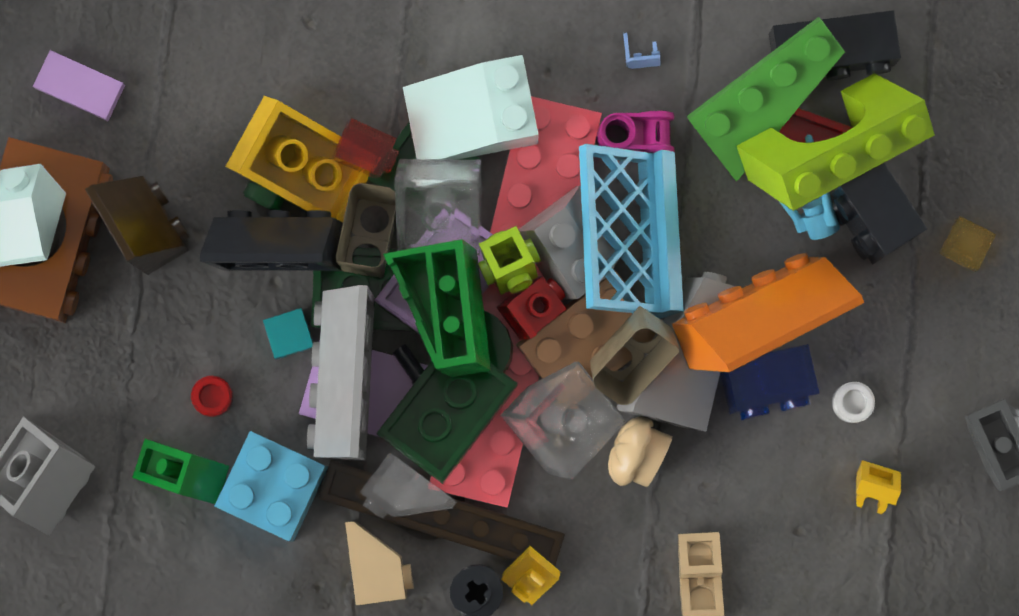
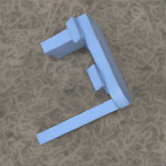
M623 33L626 66L628 68L660 66V51H657L656 42H652V55L642 56L641 53H634V57L630 58L627 33Z

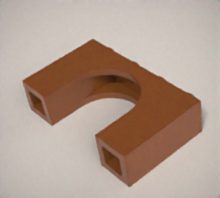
M8 137L0 170L41 164L66 192L62 206L66 218V232L60 248L45 262L28 267L14 265L0 267V306L66 323L68 315L73 316L79 301V292L75 291L79 276L84 277L88 270L90 253L86 252L90 237L97 236L102 219L85 189L94 184L113 181V176L109 174L110 168L101 161Z

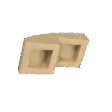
M719 532L678 534L682 616H724L721 578L723 572Z

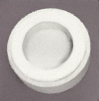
M849 382L836 390L832 405L835 414L841 420L848 423H858L866 420L872 414L875 407V398L871 389L865 384Z

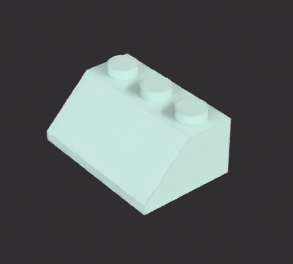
M41 164L0 170V267L48 260L66 192Z

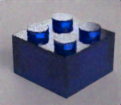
M808 344L766 353L731 372H720L729 414L740 413L741 420L769 414V406L780 404L781 412L811 405L810 397L820 394Z

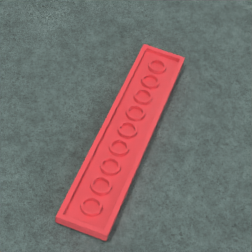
M531 96L539 134L538 144L510 149L490 233L495 234L500 231H506L515 226L518 229L573 188L581 186L579 147L584 144L595 145L602 113ZM535 264L538 277L543 276L541 271ZM493 283L489 285L482 295L484 311L495 315L509 331L513 343L512 362L508 370L506 369L505 374L516 381L518 387L446 482L442 484L431 476L428 489L508 508L539 376L516 346L521 340L496 308L513 293L509 291L501 295L496 284ZM537 297L533 302V308L536 312L541 313L545 305Z

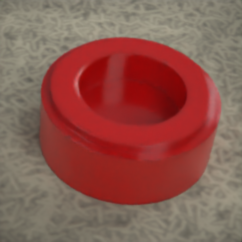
M206 376L198 380L193 386L191 401L199 413L209 417H218L230 409L233 403V390L226 380L218 376Z

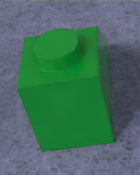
M145 439L132 478L179 495L216 504L225 485L229 465Z

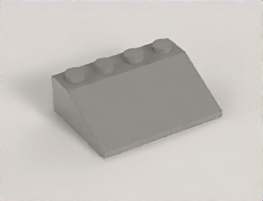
M367 285L323 291L322 301H315L314 326H321L320 342H313L312 367H319L318 383H311L309 407L316 408V424H309L307 432V449H314L315 458L366 460L375 297Z

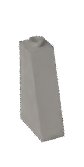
M703 272L702 277L686 278L682 285L683 309L685 311L701 303L710 305L719 300L718 294L735 286L726 284V276L712 272ZM684 311L665 317L663 322L673 329L672 323L684 318ZM673 329L674 335H675L676 340H677V342H678V345H679V347H680L679 341H678L677 336H676V334H675V331H674V329ZM680 347L678 349L679 353L631 404L617 405V411L649 417L651 420L688 430L706 432L720 372L689 369Z

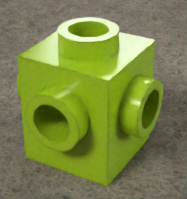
M517 226L506 231L497 232L487 240L479 243L484 259L477 263L487 285L495 283L501 295L509 291L510 293L523 291L533 283L532 280L538 278L535 263L541 261L539 254L531 239L523 240Z

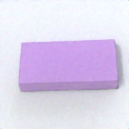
M50 50L33 87L103 120L109 121L125 85L116 79Z

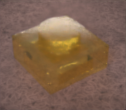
M959 216L956 218L939 254L976 272L979 270L996 234Z

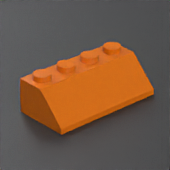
M801 253L784 261L786 267L776 272L774 269L754 275L751 278L752 284L744 288L735 286L718 294L719 300L710 305L701 303L684 311L685 317L672 323L689 369L731 372L864 303L863 297L826 257H808L807 253Z

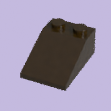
M138 176L94 184L85 189L127 262L145 274L149 275L189 251L184 240L190 236L178 216L171 219L164 205L169 203V200L157 181L150 184L145 177Z

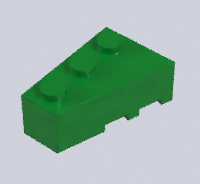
M463 239L383 254L398 281L402 297L407 301L416 322L414 323L435 368L450 377L491 371L480 272L477 264V249Z

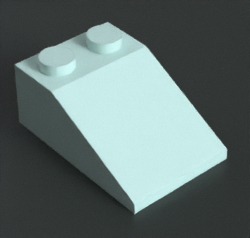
M523 55L479 63L403 87L418 167L538 144L539 134Z

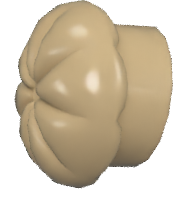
M638 416L629 420L621 427L614 441L615 447L610 451L608 470L612 480L619 486H626L633 481L648 487L666 456L673 436L651 428L653 427V422L649 417Z

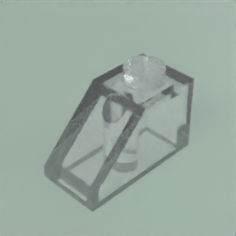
M389 452L360 492L367 498L363 505L382 519L387 513L392 517H402L453 509L458 503L391 452Z

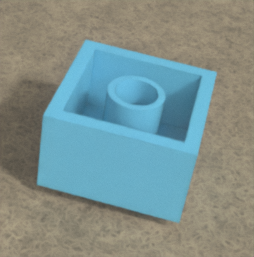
M250 431L214 507L292 542L302 526L326 475L328 466Z

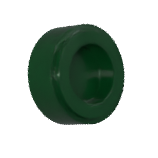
M252 181L248 182L243 191L244 197L269 210H280L285 201L284 198Z

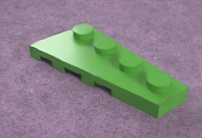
M817 17L695 109L687 118L737 182L745 172L737 145L769 128L779 132L845 51L820 17Z

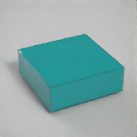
M302 308L263 320L275 360L312 349L313 340Z

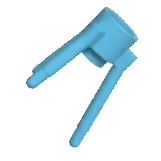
M808 134L805 136L806 143L814 142L812 135ZM830 192L802 207L804 211L802 215L797 210L793 211L779 201L793 220L797 233L807 231L809 238L812 240L826 238L840 229L833 210Z

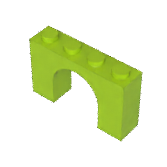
M874 73L840 91L850 124L853 126L849 131L831 139L802 143L793 141L775 129L769 128L737 145L747 179L794 211L935 136L925 100Z

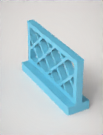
M592 144L580 146L579 160L586 309L634 313L641 306L659 319L683 312L675 152L660 150L655 153ZM593 157L601 158L611 170L604 180L594 170ZM629 162L638 163L639 182L637 185L624 170ZM615 178L620 181L629 193L621 203L608 188V185ZM599 195L602 196L613 210L605 221L596 211L595 200ZM633 200L640 206L641 222L639 224L626 210V207ZM618 217L631 232L623 243L610 228L611 224ZM602 235L615 250L607 261L598 251L597 240ZM635 240L642 246L643 262L641 264L638 263L628 250ZM619 258L633 272L625 283L612 269V266ZM603 276L607 278L617 291L610 300L600 299L599 281ZM637 280L644 286L645 303H640L630 291V288Z

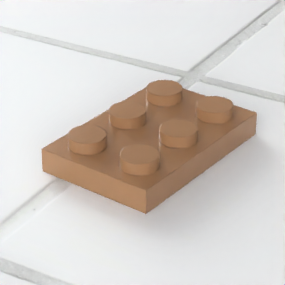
M607 278L599 283L600 299L610 300L617 292ZM586 293L579 299H573L565 306L566 310L537 332L535 337L521 340L516 344L554 398L566 411L595 389L590 360L633 314L586 309ZM640 329L632 338L638 342H649L653 340L656 333L650 329ZM622 347L606 364V367L610 370L618 371L632 360L631 352L627 348Z

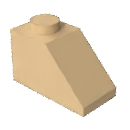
M346 522L356 605L406 599L407 589H414L411 564L403 565L400 554L358 522Z

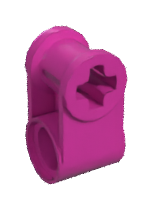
M646 111L641 113L610 114L604 118L598 128L597 144L599 146L655 153L660 150L675 152V147L671 146L670 122L674 120V113L669 111ZM611 125L622 127L626 132V140L622 143L611 142L606 136V128Z

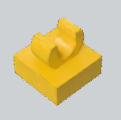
M862 460L856 478V506L862 508L864 500L870 497L878 500L877 513L883 514L888 507V503L896 506L901 493V472Z
M529 546L503 571L501 580L512 588L511 592L522 602L525 603L527 601L533 605L559 580L561 572Z

